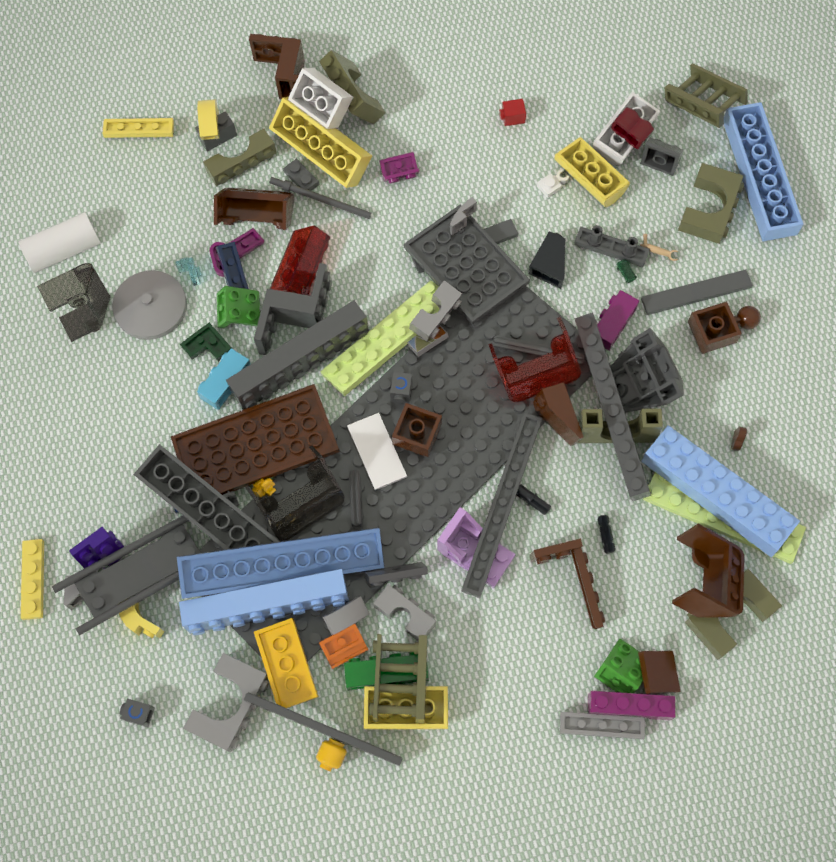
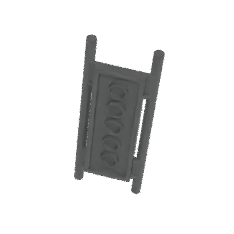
M180 516L52 586L54 592L57 593L75 584L94 617L75 628L79 636L179 580L176 557L201 553L183 526L184 523L189 521L186 517ZM162 536V538L157 540L156 542L146 546L145 548L135 552L134 554L124 558L123 560L97 573L99 569L109 565L110 563L120 559L121 557L133 552L134 550ZM221 547V548H219V549H217V550H215V551H220V550H224V549Z

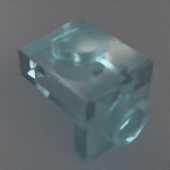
M193 257L182 258L175 262L179 273L189 271L194 286L201 284L199 277H202L201 269L199 266L196 267Z

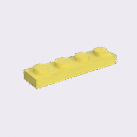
M173 118L104 119L102 134L104 138L173 137L174 120Z
M44 540L22 541L21 619L43 618Z

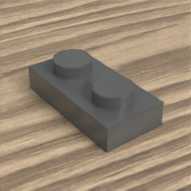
M297 158L283 168L284 173L297 186L310 191L319 186V181Z

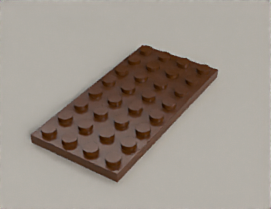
M315 384L171 436L177 459L222 495L228 493L227 491H236L250 486L262 478L265 480L340 452Z

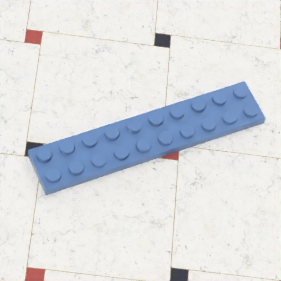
M379 528L176 557L182 599L230 592L342 569L343 574L384 568Z

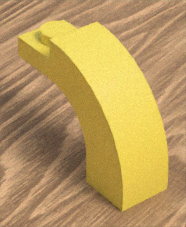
M217 100L198 101L197 111L201 140L220 139Z
M139 603L119 613L123 623L138 636L142 632L153 639L154 636L161 638L164 634L161 628L141 616Z

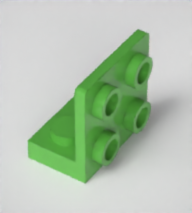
M224 286L217 293V328L225 329L231 323L251 326L258 325L260 317L259 291Z
M619 639L594 677L615 692L635 693L643 681L639 651L622 639Z

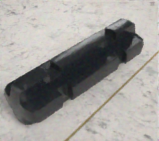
M608 515L598 516L597 520L599 526H601L599 529L602 543H604V552L606 554L613 553L616 549L615 544L612 543L613 535L609 525Z

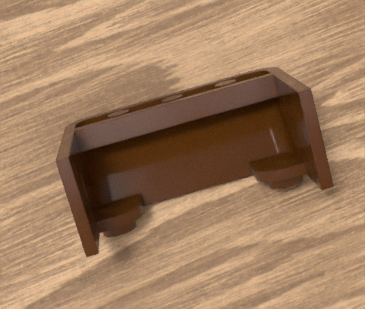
M224 188L214 195V225H218L220 222H223L224 225H234V222L241 220L273 223L277 229L287 230L292 220L294 193Z
M699 523L677 536V541L692 548L694 563L704 568L703 591L694 587L673 599L672 604L698 618L735 617L741 614L743 611L745 562L742 549Z

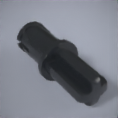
M522 484L519 485L516 495L528 503L527 506L531 505L543 515L550 511L551 505L539 498L537 493L534 494Z

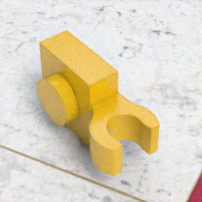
M262 478L253 484L254 487L250 491L260 498L265 494L271 496L276 491L273 488L275 483L269 478L265 480Z

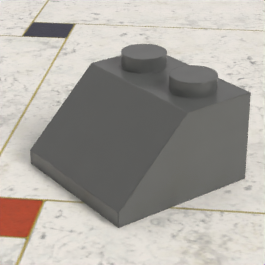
M650 137L646 142L640 164L673 176L684 150L678 146Z

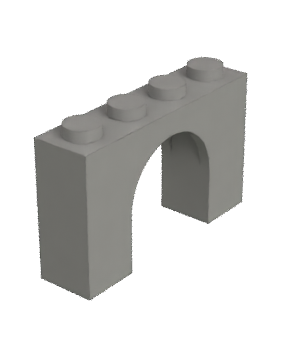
M223 653L214 672L239 686L242 693V703L238 712L229 719L214 720L193 709L183 729L231 752L232 749L235 750L240 742L239 735L242 729L246 730L249 725V715L252 710L255 711L258 707L244 701L246 693L249 692L260 696L261 692H265L268 688L269 680L266 673Z

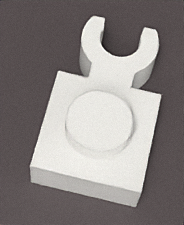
M563 169L558 170L556 176L550 173L537 182L536 186L546 198L561 190V184H566L569 181V175L565 178L561 177L564 172Z

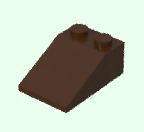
M564 382L544 388L535 396L533 401L535 410L539 411L540 416L570 446L575 445L584 437Z

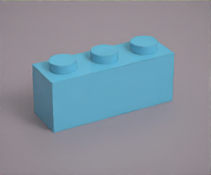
M232 348L228 353H224L221 362L217 367L212 368L206 381L199 385L197 393L200 399L219 410L231 395L226 379L251 365L250 360Z

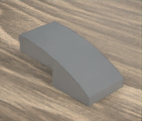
M473 197L467 200L452 218L450 223V234L452 236L466 227L467 217L477 211V201Z
M358 596L342 607H337L325 615L323 619L331 635H334L355 624L370 613L362 597Z

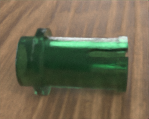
M623 259L616 264L617 270L621 272L626 283H631L637 279V276L631 269L630 262Z

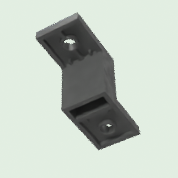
M319 263L311 296L267 288L254 336V341L260 355H266L268 349H271V335L275 333L277 323L310 328L323 320V307H326L328 302L326 294L327 291L331 290L332 286L327 264Z

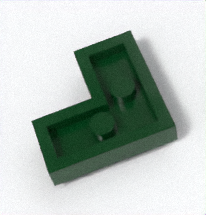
M210 322L180 343L181 348L192 360L207 349L219 362L223 354L228 353L232 348Z

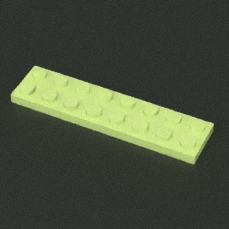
M429 281L372 328L367 335L355 342L321 370L322 376L346 396L417 335L409 327L411 321L421 309L430 314H435L439 311V307L431 301L438 286L433 281Z
M654 472L649 484L652 496L643 498L644 501L762 551ZM798 524L773 557L792 564L806 527Z

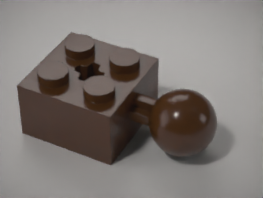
M726 301L692 312L688 324L701 353L704 354L736 344L742 334L739 326L746 330L754 329L761 321V314L757 308L745 306L738 311L737 316H733Z

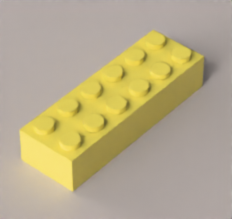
M289 97L282 98L269 129L344 187L358 186L372 155L338 129H326L288 100Z

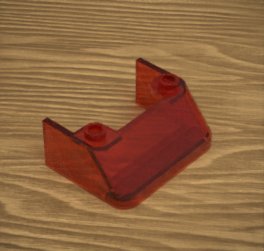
M558 317L557 320L562 334L551 340L552 352L517 365L515 359L511 356L498 358L492 343L488 344L511 401L521 402L536 396L544 388L563 382L568 384L580 377L581 369L561 317Z

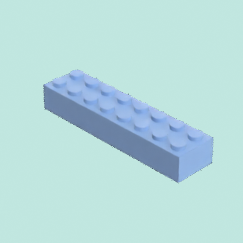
M762 103L728 108L724 115V127L740 175H743L742 181L762 242L798 235L803 226V221Z
M669 425L643 456L642 463L771 558L781 548L800 522L792 514Z
M339 569L179 602L182 626L190 634L202 635L206 630L221 631L230 625L241 627L245 625V622L261 623L265 621V618L273 617V619H280L289 613L300 615L305 613V610L313 609V611L325 609V606L333 605V607L343 606L345 602L349 601L343 571Z

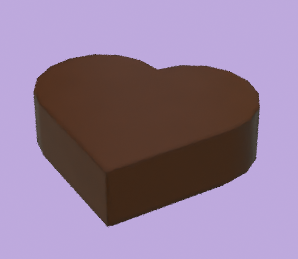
M739 426L734 431L731 444L732 450L739 451L747 435L746 428Z

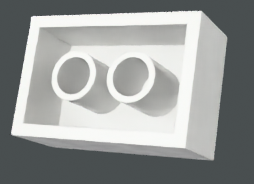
M302 68L288 100L326 129L339 128L353 96L315 68Z

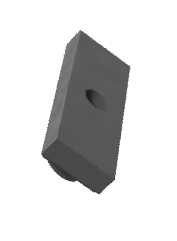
M422 562L364 571L365 579L373 586L382 585L385 581L401 582L403 578L409 577L410 579H420L422 575L428 574L427 566Z

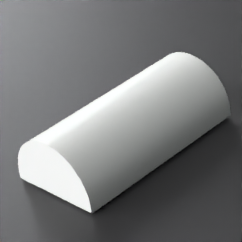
M631 92L593 142L594 150L611 165L622 164L634 148L611 129L613 122L626 107L633 109L640 118L649 121L651 124L661 112L633 92Z
M86 212L18 241L34 273L101 244Z

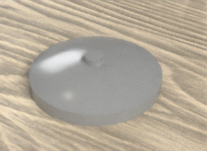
M155 270L139 272L127 278L118 287L112 303L113 315L120 328L128 335L144 340L161 338L171 333L182 322L187 309L186 295L180 283L171 275Z

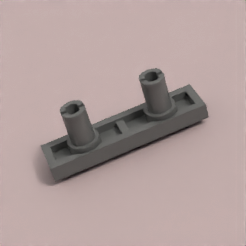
M580 226L574 245L644 267L650 249L637 245V238L629 237L627 241L602 234L603 228L601 226H593L592 230Z

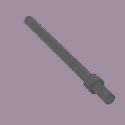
M274 177L270 178V184L281 187L284 191L295 192L367 219L371 217V212L296 186L291 181H283Z

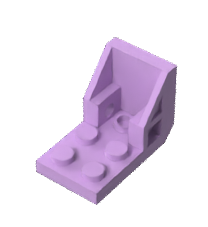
M460 507L438 538L437 550L443 556L468 571L483 528L467 511ZM501 544L498 546L486 584L492 588L496 586L516 555Z

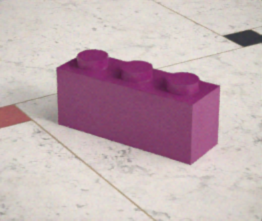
M622 290L617 295L614 294L608 303L610 305L609 308L603 309L599 316L601 320L597 324L604 347L608 351H610L631 319L640 301Z

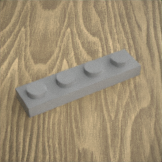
M560 712V734L643 740L645 739V717Z

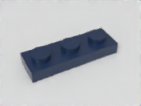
M235 242L216 246L227 286L249 289Z

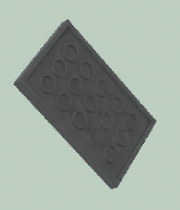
M460 204L404 243V248L438 287L443 281H446L462 293L460 299L462 303L458 309L473 325L528 285L530 279L471 215L467 217L466 227L453 236L450 234V223L455 213L462 206Z

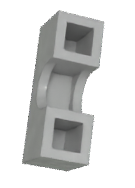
M443 281L433 294L431 300L439 307V311L435 314H430L421 309L411 321L409 329L425 341H428L431 337L434 339L440 331L438 327L442 323L445 325L451 317L449 313L453 309L456 311L462 303L460 300L462 293L446 281Z
M388 584L373 602L374 608L389 619L397 611L407 612L411 619L405 627V632L419 642V635L428 636L436 626L435 616L428 610H421L418 607L419 604L414 599L404 597L402 595L403 591L397 586L391 587Z

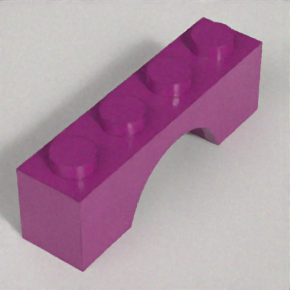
M590 691L588 694V714L626 715L656 720H672L675 718V696Z

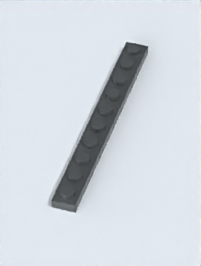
M525 412L523 414L461 590L463 593L481 598L542 422L540 417Z

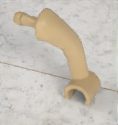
M643 234V244H640V246L649 248V251L655 254L667 256L671 261L678 260L671 258V253L678 252L677 250L669 251L647 244L648 234Z

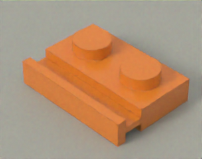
M356 624L319 641L332 669L369 650Z

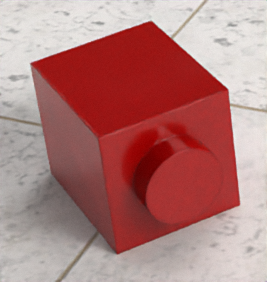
M523 99L502 102V109H499L500 120L504 121L505 126L525 123L526 110Z

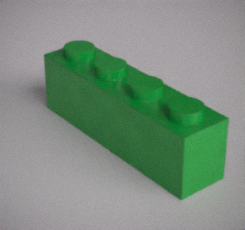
M409 652L407 656H401V653L390 654L389 658H382L381 663L414 664V662H418V654H414V652ZM371 656L369 660L361 661V658H352L348 660L349 662L344 663L346 688L348 691L364 689V686H375L376 656ZM428 667L426 672V681H429ZM381 672L380 684L400 685L417 683V675L413 673Z

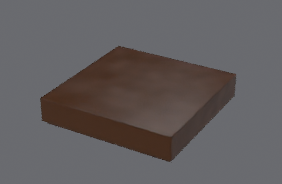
M673 651L638 652L646 694L681 692Z

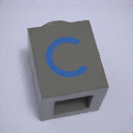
M393 372L390 390L391 400L397 403L410 402L412 374Z
M127 698L126 703H123L120 708V719L148 728L155 707Z

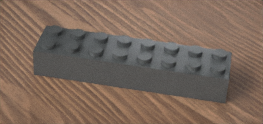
M355 300L348 303L226 379L233 397L242 410L257 405L263 399L270 398L278 389H284L294 379H300L304 376L305 372L310 369H316L321 362L333 358L337 352L349 348L353 342L367 335L369 332L367 316Z
M160 444L133 474L225 550L280 542Z

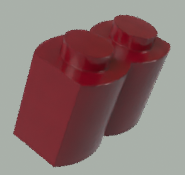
M628 107L623 110L611 126V129L617 135L624 138L636 149H639L654 131L649 121L640 118L635 110Z

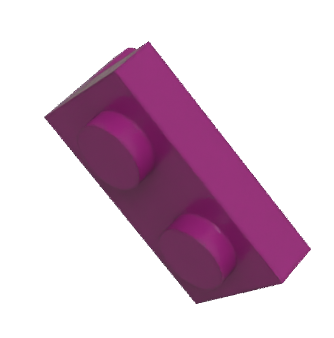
M414 152L379 160L384 182L389 181V184L398 182L399 178L406 177V179L415 178L416 174L420 172L419 168H417Z

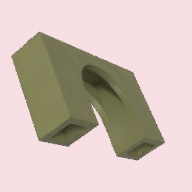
M330 50L319 61L329 79L353 96L348 107L351 114L373 125L385 114L379 101L364 93L356 85L355 81L362 74L354 62L333 50Z
M702 163L693 187L716 194L723 203V209L716 213H705L686 207L678 231L720 244L722 237L726 238L729 228L726 226L733 219L734 213L731 211L732 208L736 209L739 201V198L736 197L737 193L741 194L744 183H741L743 175Z
M582 409L578 423L584 437L578 443H613L607 422L603 421L602 409ZM641 409L636 419L628 421L635 443L655 442L663 428L662 409Z
M747 569L744 572L743 603L764 622L782 605L758 578ZM690 613L687 614L689 618L685 623L717 660L737 645L734 639L721 626L718 617L698 618Z

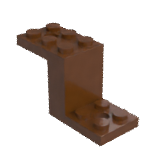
M250 34L249 42L253 60L278 64L275 81L279 99L289 97L304 67L305 60L301 39Z

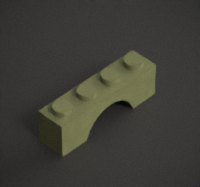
M262 129L249 136V146L243 154L229 158L218 153L203 161L205 170L216 186L224 184L236 175H241L245 170L257 166L265 159L273 157L277 153L275 143L266 130Z

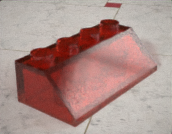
M315 225L293 231L270 289L309 295V289L316 278L319 263H322L324 252L329 246L330 236Z

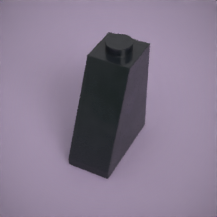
M549 231L529 266L528 274L561 289L565 276L566 238L558 233Z

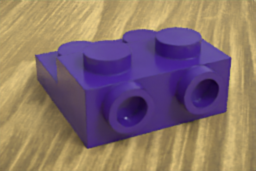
M102 526L70 549L69 552L83 568H86L125 546L111 530L107 532ZM120 559L110 563L108 566L110 567L112 564L118 562Z

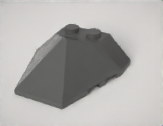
M651 328L634 337L630 341L631 344L624 352L621 351L616 361L610 365L625 413L668 405L684 396L683 380L667 347Z

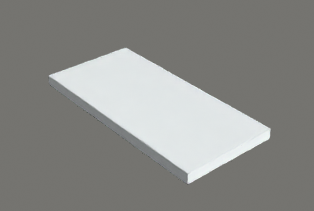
M379 413L347 425L375 490L407 478Z

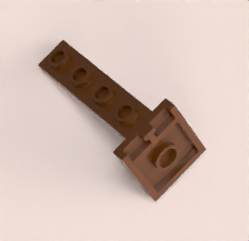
M581 538L533 550L530 554L531 563L537 562V565L547 563L553 557L560 560L572 554L591 626L593 629L604 627V614L602 611H599L597 605L599 603V596L597 591H593L592 583H594L592 572H588L586 566L588 564V557L586 552L582 551Z

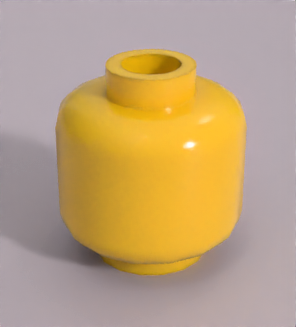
M333 738L324 740L316 755L317 761L321 763L319 767L330 772L332 768L339 769L347 753L344 748L345 744Z

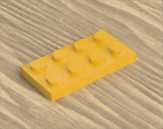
M294 618L254 631L276 704L290 708L319 697Z

